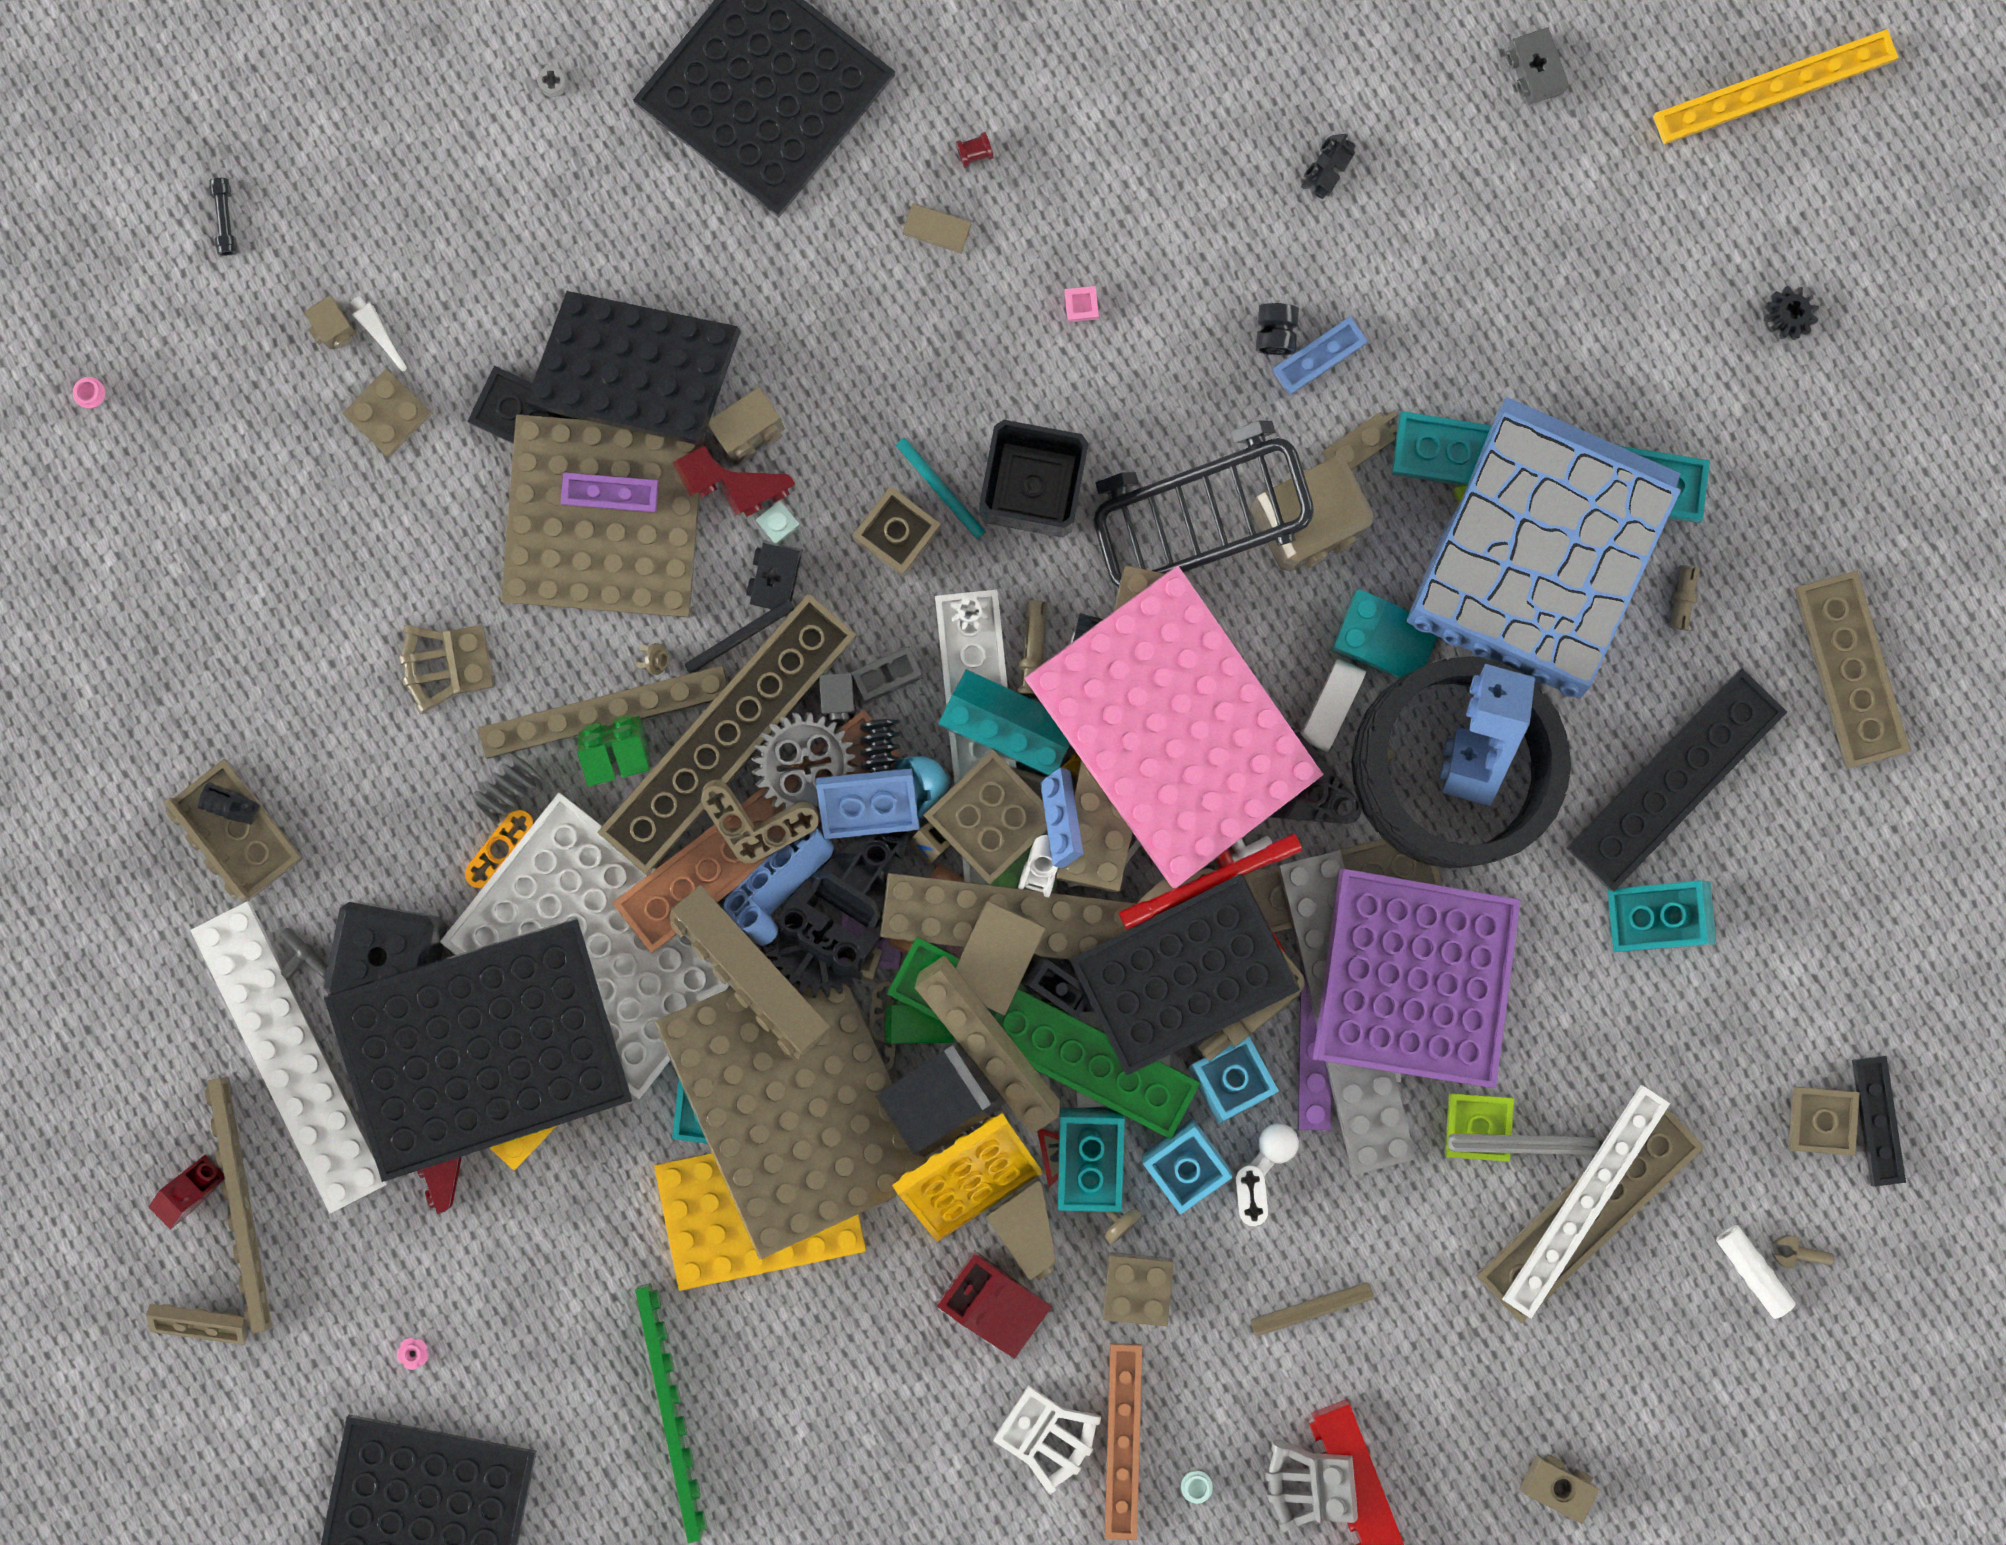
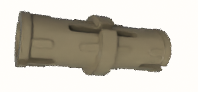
M1680 565L1676 592L1672 593L1671 596L1674 603L1668 627L1689 631L1693 603L1697 602V596L1694 595L1700 568Z

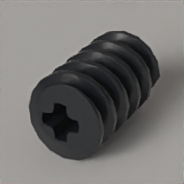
M878 719L860 725V731L869 734L860 738V743L868 746V748L860 751V756L869 759L860 764L861 769L869 773L898 770L892 768L891 764L899 762L900 757L891 755V751L899 749L900 745L891 742V739L900 736V732L891 730V726L899 724L900 720Z

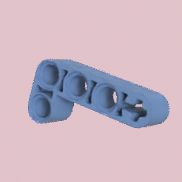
M816 827L811 833L775 851L728 895L724 902V911L758 946L769 944L778 933V926L770 917V914L829 859L834 850L833 843L829 839H824L823 832Z

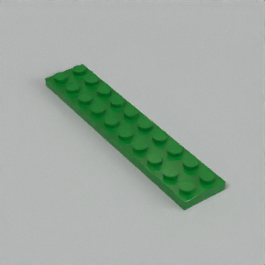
M916 937L887 994L941 1021L914 987L920 971L944 955L955 968L959 957ZM1017 988L1005 1015L987 1008L1036 1071L1172 1139L1200 1085L1198 1080L1159 1060L1126 1076L1105 1032L1079 1019H1075L1064 1011Z

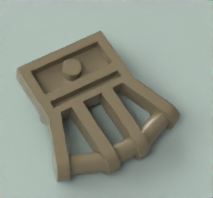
M404 625L403 633L406 635L402 654L399 656L400 665H403L405 677L402 678L403 686L408 688L418 704L416 709L419 714L429 711L455 694L494 687L483 625L444 632ZM418 636L440 640L444 643L443 649L415 654ZM446 658L448 670L423 675L417 674L416 663ZM450 679L451 686L431 698L427 697L420 685Z

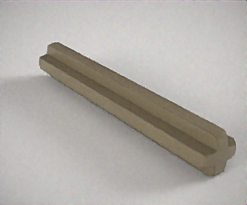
M1365 1282L1253 1318L1251 1326L1256 1336L1264 1335L1370 1301L1374 1298L1371 1285Z

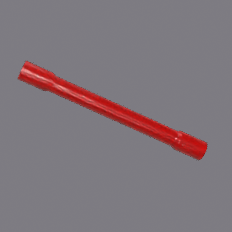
M1295 834L1287 836L1268 845L1265 849L1149 901H1142L1118 912L1125 929H1130L1243 873V875H1246L1268 864L1279 862L1301 852L1300 842Z

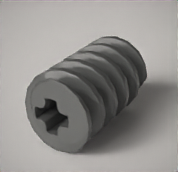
M513 754L510 756L514 764L513 767L504 763L501 765L505 773L504 776L494 772L492 776L496 783L493 785L485 781L483 785L487 792L485 794L477 790L474 792L478 800L476 802L477 806L496 824L501 822L497 813L504 816L510 813L506 804L513 807L519 804L515 795L522 798L528 795L524 786L531 789L536 788L533 777L543 780L524 759Z

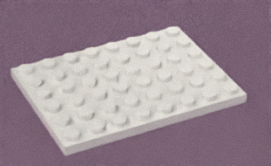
M558 793L442 938L440 943L455 955L577 918L629 1091L640 1099L671 1060L654 1022L727 990L730 984L728 982L723 984L713 973L714 967L707 959L701 960L691 948L693 944L685 935L681 937L677 934L654 953H650L612 904L616 899L643 880L646 875L597 833L602 827L601 824L563 794Z

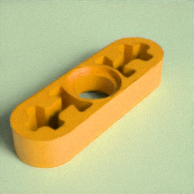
M515 810L508 814L466 867L465 878L471 886L475 888H483L535 823L530 813L523 810ZM525 817L526 821L524 824L527 826L526 831L518 830L513 837L518 839L516 844L509 837L502 835L504 830L507 833H511L515 828V824L512 822L514 818L522 819ZM503 840L508 844L509 852L504 858L499 859L493 855L492 846L496 841ZM486 854L490 861L499 865L496 869L493 865H490L485 871V875L488 876L487 880L479 879L476 882L474 880L476 874L473 870L475 867L481 869L488 861L482 860V857Z

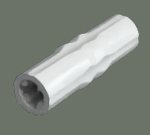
M1739 1225L1728 1228L1716 1238L1717 1243L1734 1264L1738 1273L1745 1279L1749 1288L1756 1294L1774 1319L1784 1316L1796 1305L1795 1301Z

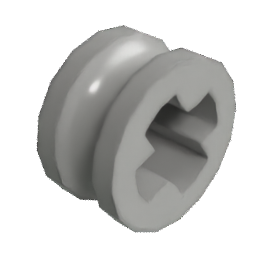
M548 66L543 68L538 74V86L546 96L558 97L566 90L567 81L561 69L555 66ZM549 75H555L556 79L560 81L559 84L555 83V88L550 89L548 84L544 83L545 80H549Z

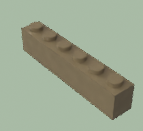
M701 885L671 909L669 918L671 919L670 925L679 936L683 937L685 935L693 944L691 948L701 960L707 959L714 967L713 973L723 984L728 982L736 991L734 995L741 1005L745 1008L751 1007L758 1015L756 1020L767 1032L772 1030L779 1038L777 1042L786 1054H793L799 1059L827 1034L830 1026Z
M945 955L920 971L914 988L1030 1133H1035L1057 1119L1060 1107L1058 1097Z

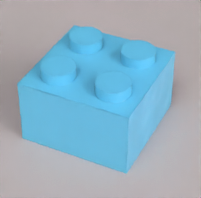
M1250 1037L1235 1048L1231 1045L1228 1046L1210 1062L1203 1058L1188 1068L1192 1077L1200 1082L1198 1088L1218 1125L1279 1092Z
M1193 1118L1178 1128L1172 1139L1166 1137L1142 1154L1143 1165L1180 1215L1232 1178L1230 1167Z

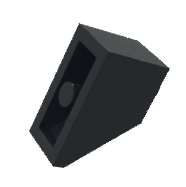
M1033 954L1020 984L1055 1007L1078 1019L1089 1001L1082 984L1048 959Z

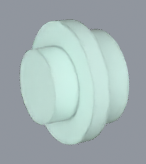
M1194 1470L1183 1477L1181 1491L1189 1502L1203 1503L1211 1496L1213 1484L1205 1472Z

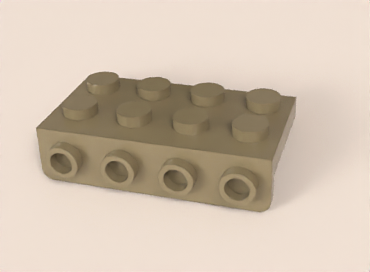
M226 759L220 761L177 796L164 801L168 807V810H166L168 817L177 826L181 824L188 834L185 835L188 843L195 850L200 849L207 858L204 860L206 866L213 874H220L226 882L223 885L224 889L234 900L250 901L303 859L298 850ZM208 782L214 783V785L240 793L260 804V812L255 822L249 825L228 820L206 810L198 809V801L205 785Z

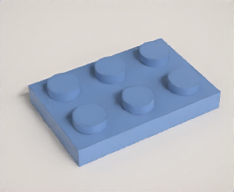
M912 769L816 778L824 839L919 830Z

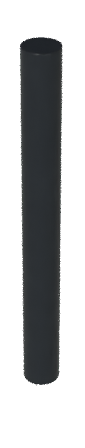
M788 599L686 662L685 668L689 673H694L792 612L794 610L792 603Z

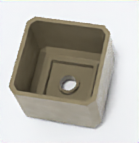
M1343 454L1337 455L1304 472L1313 502L1314 513L1309 525L1303 530L1294 533L1296 541L1277 546L1276 540L1267 543L1280 569L1291 572L1305 564L1308 568H1311L1323 562L1329 556V552L1334 550L1336 554H1339L1351 548L1357 542V538L1361 537L1370 527L1374 514ZM1291 478L1273 487L1284 523L1297 519L1301 512ZM1265 491L1255 498L1250 507V511L1260 531L1278 526L1268 491Z

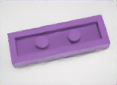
M563 473L561 505L657 513L659 481Z

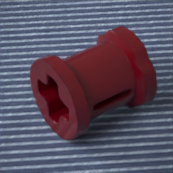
M982 132L980 137L965 142L961 140L956 141V147L964 168L969 167V163L984 158L994 159L986 132Z

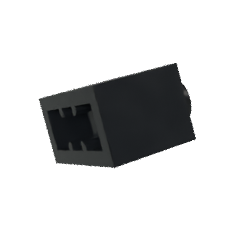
M769 541L763 542L762 547L756 548L753 565L758 566L755 578L750 577L746 596L751 597L750 605L773 609L787 599L792 603L803 549ZM777 568L776 574L781 576V580L770 584L771 578L766 576V572Z

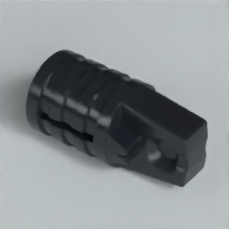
M208 782L201 792L198 809L206 810L228 820L252 825L259 815L260 804L240 793L232 792L227 788L224 789L219 785Z

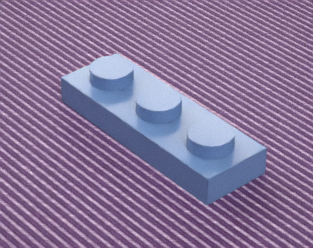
M1350 316L1274 367L1272 372L1288 395L1291 396L1365 346L1368 341Z
M1060 767L1041 781L1040 784L1053 866L1063 869L1082 856L1083 849L1071 772Z

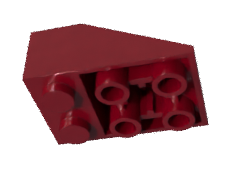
M974 1250L937 1302V1307L1014 1359L1052 1308L1050 1304L976 1250Z

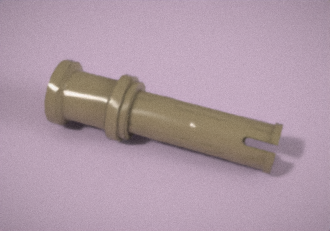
M1029 600L1027 602L1024 658L1019 662L1018 668L1021 669V681L1017 693L1023 696L1037 697L1024 678L1045 663L1043 661V644L1047 602Z

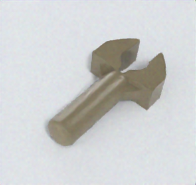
M1784 1235L1774 1241L1776 1244L1788 1245L1794 1251L1793 1254L1790 1253L1787 1256L1772 1253L1774 1259L1783 1267L1794 1269L1795 1263L1799 1260L1829 1266L1834 1263V1255L1832 1253L1803 1248L1798 1243L1799 1237Z

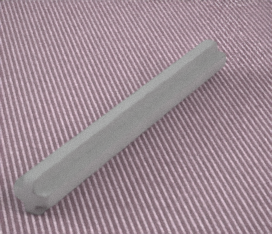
M1450 1134L1448 1148L1454 1152L1596 1155L1599 1150V1140L1593 1137Z

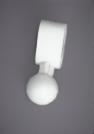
M1275 1123L1266 1127L1259 1137L1258 1146L1260 1152L1251 1163L1243 1164L1237 1171L1236 1187L1239 1214L1242 1221L1249 1226L1261 1225L1268 1216L1265 1175L1275 1163L1289 1162L1298 1151L1299 1140L1297 1134L1291 1127L1285 1124ZM1249 1170L1253 1171L1254 1176H1259L1260 1178L1255 1180L1253 1186L1256 1206L1263 1209V1211L1258 1212L1257 1218H1252L1248 1212L1245 1213V1209H1249L1251 1203L1250 1187L1247 1181H1242L1241 1178L1245 1177L1246 1172Z

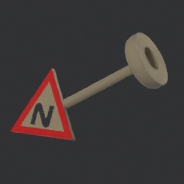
M1041 1128L1037 1131L1047 1185L1050 1188L1058 1181L1059 1134ZM1137 1209L1129 1210L1122 1217L1116 1212H1106L1115 1223L1106 1231L1105 1239L1110 1245L1114 1244L1143 1215Z

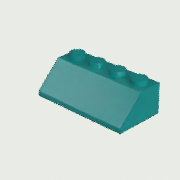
M967 669L957 684L938 723L940 727L984 748L993 749L997 754L1046 777L1059 769L1070 745L1042 704Z

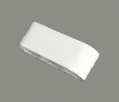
M1338 657L1331 668L1332 672H1329L1317 698L1319 700H1316L1304 725L1305 729H1302L1301 732L1310 745L1326 753L1330 750L1366 674L1365 670Z

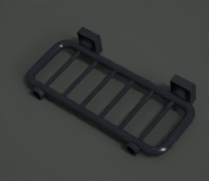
M1259 420L1231 431L1234 443H1247L1248 448L1131 492H1129V488L1139 484L1136 472H1121L1095 482L1098 494H1111L1112 499L1105 501L1098 507L1094 516L1095 531L1112 583L1119 588L1122 574L1107 528V516L1113 511L1122 509L1140 569L1146 570L1127 507L1145 499L1149 500L1168 564L1152 570L1154 572L1166 574L1174 567L1179 566L1184 573L1276 540L1277 546L1296 541L1294 533L1303 530L1309 525L1314 509L1300 458L1294 445L1288 440L1281 438L1266 441V436L1276 433L1272 421ZM1274 451H1280L1286 457L1301 508L1299 517L1286 523L1283 521L1264 455ZM1258 458L1278 526L1258 533L1255 532L1236 468L1237 465ZM1229 468L1250 536L1230 543L1227 541L1208 477ZM1199 479H1203L1222 546L1202 553L1199 549L1181 486ZM1172 489L1176 490L1195 554L1177 562H1173L1154 496Z

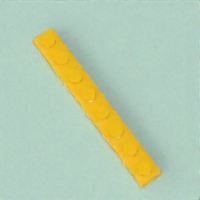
M1886 29L1656 112L1653 118L1665 145L1895 62L1899 57L1889 31Z

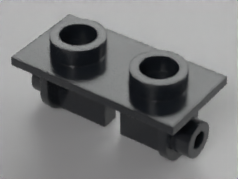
M1348 134L1332 135L1323 142L1320 148L1322 153L1318 160L1312 163L1304 174L1306 179L1301 188H1315L1313 193L1320 199H1324L1326 195L1330 196L1340 179V176L1332 169L1335 167L1340 172H1344L1355 155L1354 149L1356 145L1346 140Z

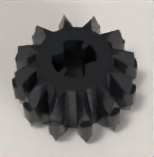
M1790 286L1785 287L1782 293L1776 291L1771 295L1772 301L1766 303L1764 307L1770 312L1764 317V321H1773L1774 323L1770 327L1769 332L1773 333L1780 329V339H1785L1790 335L1792 340H1797L1801 334H1809L1812 331L1810 325L1818 322V318L1812 313L1819 310V306L1815 304L1810 305L1809 302L1813 299V294L1803 297V287H1798L1794 292ZM1792 308V309H1793L1792 314H1793L1794 316H1796V317H1795V318H1791V317H1790L1791 312L1788 311L1787 309Z

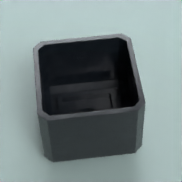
M1004 419L996 424L993 430L979 503L980 516L985 523L1061 538L1071 533L1089 445L1085 437L1078 433ZM1029 477L1040 479L1042 482L1041 490L1037 493L1026 491L1024 488L1026 479Z
M362 902L346 903L339 909L324 989L328 994L441 960L444 945L440 941L446 935L448 926L442 917ZM377 947L384 949L387 954V960L382 966L374 965L370 958L371 952Z
M958 1042L876 1095V1098L913 1155L924 1158L942 1146L945 1150L948 1149L961 1136L974 1132L987 1119L996 1117L993 1112L1006 1104V1101Z

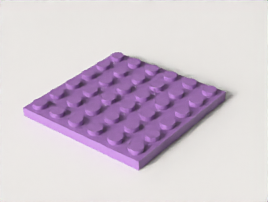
M1339 869L1313 1060L1496 1088L1521 900L1349 869Z

